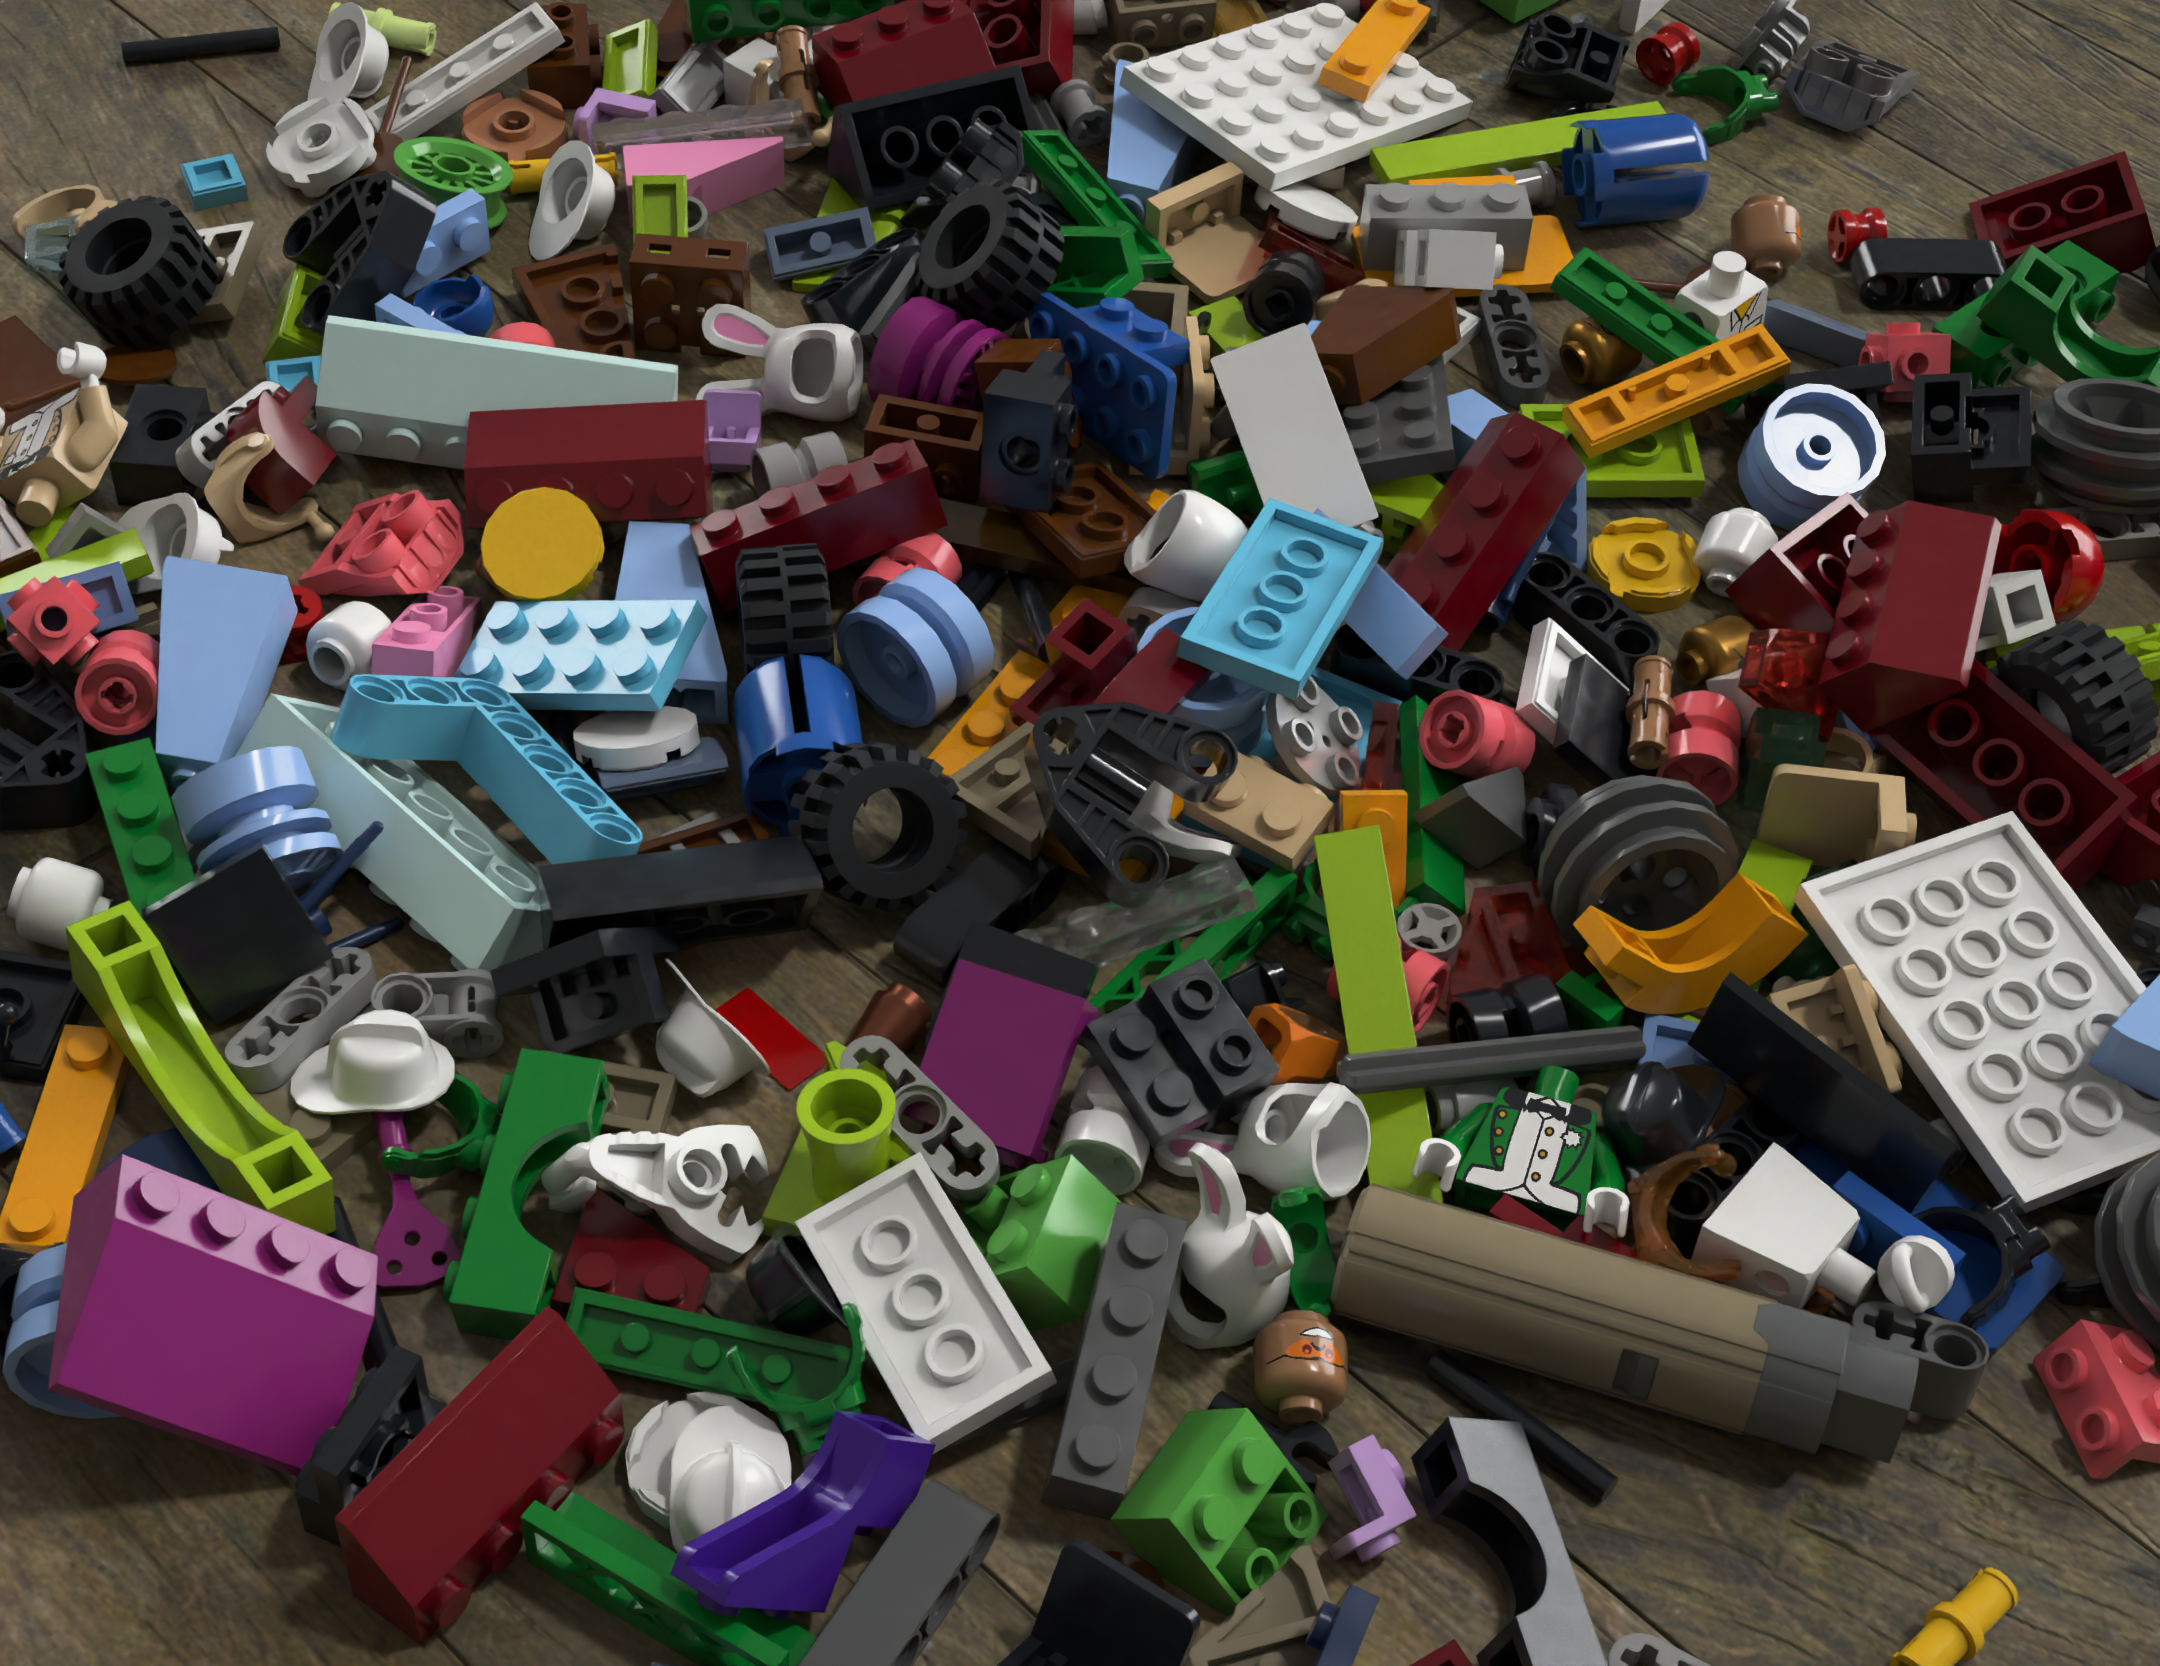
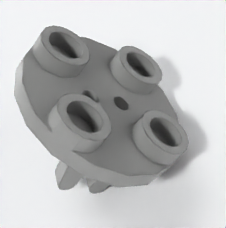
M1311 676L1296 701L1270 692L1266 703L1268 732L1271 734L1279 754L1268 763L1275 772L1298 784H1311L1320 789L1326 796H1337L1339 791L1348 790L1358 784L1360 779V761L1356 741L1362 738L1363 728L1353 710L1346 706L1339 708L1326 692L1318 687Z

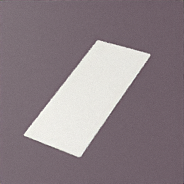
M1305 323L1211 358V364L1264 506L1268 499L1271 498L1310 513L1319 508L1331 520L1352 528L1378 518V512Z

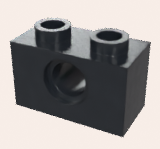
M136 384L124 417L128 422L126 430L109 462L118 505L136 506L142 502L167 497L175 493H188L193 497L198 486L189 482L182 475L177 467L175 454L177 449L197 429L218 415L210 411L206 388Z

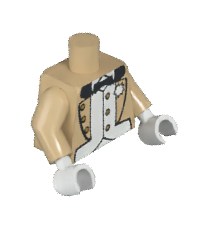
M75 342V350L63 347L57 354L59 371L64 375L80 378L81 387L8 426L5 435L0 436V496L6 503L16 507V515L28 525L34 527L46 526L51 522L54 513L90 495L97 488L126 430L128 422L112 408L107 387L99 385L98 379L101 378L105 371L107 359L105 353L93 345ZM0 407L1 432L5 423V412Z

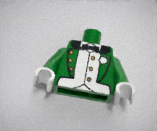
M1553 1065L1541 1067L1533 1093L1513 1087H1503L1494 1103H1479L1445 1130L1439 1138L1426 1139L1420 1145L1411 1176L1418 1178L1422 1172L1436 1173L1442 1177L1439 1189L1447 1192L1450 1190L1455 1173L1458 1170L1455 1181V1205L1489 1214L1491 1208L1506 1193L1562 1232L1569 1227L1578 1215L1584 1217L1583 1231L1586 1233H1592L1593 1224L1606 1222L1617 1228L1616 1236L1624 1237L1626 1234L1630 1202L1629 1198L1625 1195V1181L1611 1140L1603 1134L1596 1132L1597 1113L1591 1109L1573 1105L1579 1077L1568 1069Z

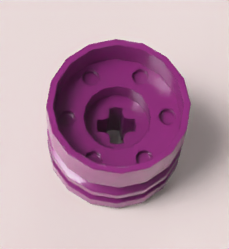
M925 296L911 298L898 308L888 321L875 345L868 368L867 388L870 399L875 403L879 394H885L983 413V402L974 362L999 339L1011 338L994 328H987L975 319L963 320V317L958 312Z

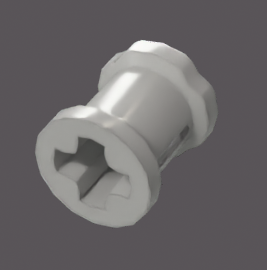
M1072 79L1056 88L1050 99V107L1058 120L1066 123L1068 127L1067 136L1070 141L1080 148L1097 145L1103 141L1111 130V116L1103 107L1095 103L1094 90L1088 82L1081 79Z
M1546 161L1534 162L1530 169L1508 172L1506 168L1501 167L1494 168L1491 171L1490 176L1513 174L1517 185H1526L1530 205H1536L1539 209H1546L1554 204L1556 183L1553 171Z

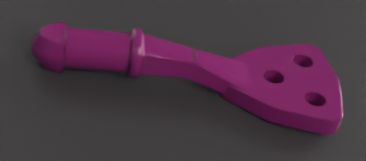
M371 1111V1116L375 1120L380 1147L379 1161L383 1150L388 1147H398L413 1152L407 1142L402 1115L403 1111ZM386 1170L392 1188V1210L375 1241L374 1254L378 1255L376 1288L381 1291L423 1290L444 1282L451 1261L460 1262L462 1257L447 1226L419 1203L411 1185L410 1176ZM409 1236H416L420 1240L414 1246L408 1245L405 1242ZM437 1256H442L446 1258L447 1262L444 1265L437 1266L433 1264L432 1260ZM396 1264L402 1268L398 1274L394 1275L387 1271L390 1265Z

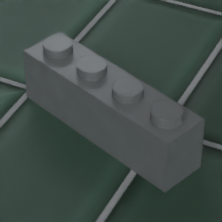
M1117 1202L1105 1233L1041 1503L1111 1521V1517L1119 1508L1126 1492L1188 1220Z

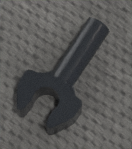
M1220 1391L1210 1403L1208 1410L1248 1408L1315 1495L1317 1476L1306 1467L1297 1464L1294 1459L1308 1457L1317 1465L1332 1472L1328 1462L1337 1456L1339 1451L1328 1430L1314 1420H1309L1303 1426L1284 1431L1226 1392Z

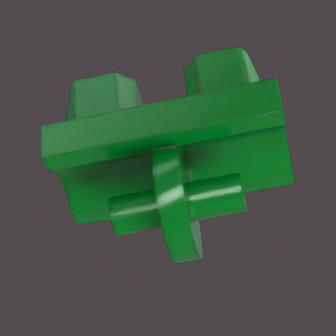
M1242 445L1235 452L1212 459L1205 456L1187 463L1186 470L1189 490L1197 491L1215 500L1234 514L1249 510L1252 514L1258 515L1263 509L1264 504Z

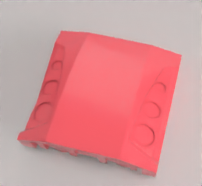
M412 490L403 495L392 493L356 504L350 511V517L309 570L303 573L297 581L301 586L313 590L318 595L338 594L369 597L424 594L431 590L436 592L464 554L463 516L450 499L426 500L419 490Z

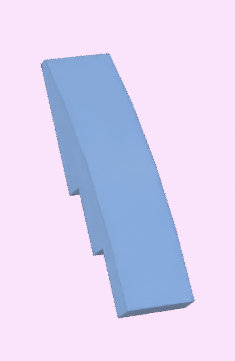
M1319 508L1313 512V514L1330 519ZM1376 562L1343 620L1396 673L1407 680L1449 633L1421 608V605Z

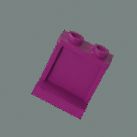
M959 958L919 1069L993 1141L998 1152L999 1165L1020 1171L1025 1160L1042 1164L1046 1162L1049 1152L1042 1149V1143L1080 1035L1087 1023L1098 1018L1100 1011L1085 998ZM927 1102L912 1103L905 1108L903 1115L923 1125L920 1134L932 1130L940 1118L938 1109ZM957 1128L952 1129L943 1146L957 1150L953 1146L951 1137L952 1133L958 1131Z

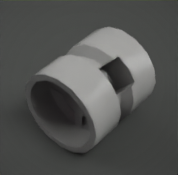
M833 431L803 437L800 444L794 450L786 442L754 449L750 456L752 478L758 499L764 493L774 488H789L812 479L827 467L848 464L842 443Z

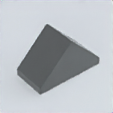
M1518 766L1461 784L1413 813L1420 826L1476 870L1483 868L1527 842L1524 776Z

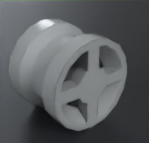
M1421 903L1405 909L1397 922V931L1401 939L1402 951L1406 952L1412 947H1417L1450 964V977L1455 970L1456 950L1460 945L1462 926L1458 917L1449 909L1438 904Z

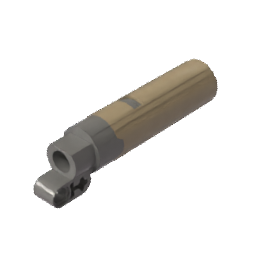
M1375 1183L1362 1190L1356 1202L1339 1255L1330 1298L1336 1315L1738 1435H1748L1811 1455L1817 1452L1821 1443L1889 1464L1909 1411L1946 1420L1959 1418L1967 1413L1990 1355L1987 1343L1972 1328L1926 1313L1915 1314L1908 1308L1880 1301L1865 1302L1855 1309L1849 1324L1841 1320L1779 1303L1775 1299Z

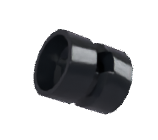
M1285 249L1274 252L1263 261L1246 289L1243 300L1246 320L1256 332L1264 337H1268L1302 323L1309 324L1315 313L1316 302L1324 296L1326 284L1323 270L1316 260L1303 251Z
M1541 973L1505 981L1499 987L1498 993L1494 988L1486 986L1451 996L1447 1003L1446 1020L1451 1044L1569 1032L1566 1012L1560 995L1552 981L1545 974Z

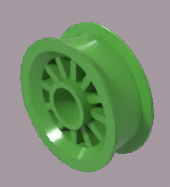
M447 137L413 138L402 142L395 148L393 159L395 165L400 170L399 178L433 196L437 206L469 189H473L485 198L488 229L497 227L505 220L507 208L501 199L502 190L512 183L513 171L510 165L498 154L480 145Z

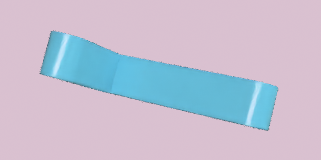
M359 674L350 678L330 737L333 744L350 755L366 759L457 761L551 864L637 854L643 839V833L637 825L503 688L494 683L474 678Z

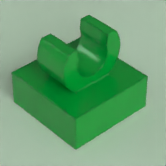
M1571 970L1555 984L1566 1012L1569 1032L1619 1027V1024L1625 1019L1628 1007L1623 1004L1619 997L1613 1000L1601 991L1604 978L1600 973L1590 974L1584 979Z

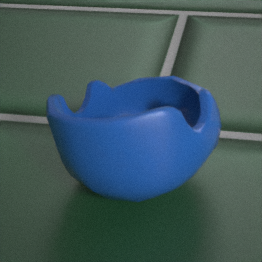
M476 274L469 275L467 280L452 277L432 281L416 293L411 304L421 308L430 316L453 329L471 336L485 337L493 322L494 304L489 287L485 286Z

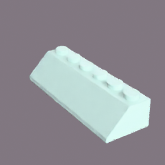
M328 315L325 324L315 403L318 438L333 451L464 470L470 412L677 401L678 365Z
M270 694L235 756L266 747L292 746L301 748L320 793L314 803L308 808L326 810L333 825L328 833L336 834L343 852L374 821L382 822L384 826L383 831L350 866V868L359 870L371 881L369 889L372 893L392 905L399 906L411 917L409 921L411 928L421 936L440 943L452 954L450 962L458 970L472 968L490 972V970L543 951L538 870L413 760L366 759L350 755L339 749L330 738L340 710L339 707Z

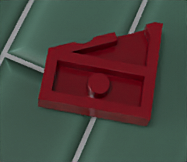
M596 1190V1193L587 1201L551 1298L552 1309L559 1313L561 1317L567 1318L574 1289L579 1287L701 1314L711 1286L710 1268L606 1193Z

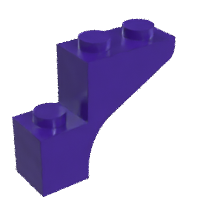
M835 1410L819 1450L805 1471L793 1484L779 1494L687 1543L677 1555L670 1574L698 1591L695 1601L699 1605L722 1615L739 1616L742 1608H752L762 1614L778 1619H789L792 1611L825 1613L853 1535L870 1536L873 1527L895 1528L918 1495L936 1445L883 1416Z

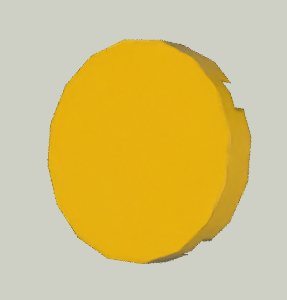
M547 487L521 491L501 503L486 522L480 544L483 565L500 592L520 601H568L583 592L594 579L593 573L597 569L599 561L600 563L602 562L605 551L602 529L587 504L568 491Z
M1630 517L1612 521L1602 528L1599 536L1593 537L1587 553V576L1634 611L1662 612L1679 608L1694 598L1701 585L1703 571L1693 562V556L1698 546L1694 538L1683 530L1681 536H1679L1677 533L1668 530L1669 523L1656 518Z

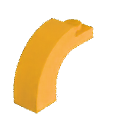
M1739 872L1703 909L1687 920L1669 928L1655 931L1637 930L1592 905L1573 923L1589 944V947L1584 951L1585 956L1600 972L1623 1004L1635 1011L1658 1015L1679 1014L1708 1007L1720 985L1730 972L1751 986L1778 966L1809 935L1775 894Z

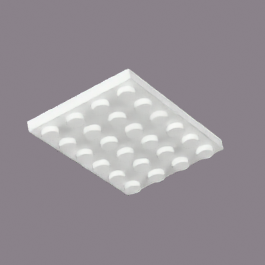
M1326 2L1124 66L1119 84L1225 161L1234 163L1244 171L1245 175L1269 192L1370 155L1371 148L1400 144L1466 120L1473 103L1472 100L1458 92L1453 83L1434 76L1421 67L1417 59L1406 53L1402 54L1366 102H1359L1321 86L1318 80L1322 67L1357 25L1356 22L1345 16V12L1340 7Z
M2013 811L1799 885L1793 898L1794 902L1839 966L1844 967L1855 964L1861 979L1871 983L1879 1004V1014L1876 1019L2002 1199L2011 1194L2019 1202L2024 1212L2027 1213L2121 1176L2134 1165L2148 1161L2160 1152V1100L2108 1077L2088 1064L2112 1025L2147 988Z

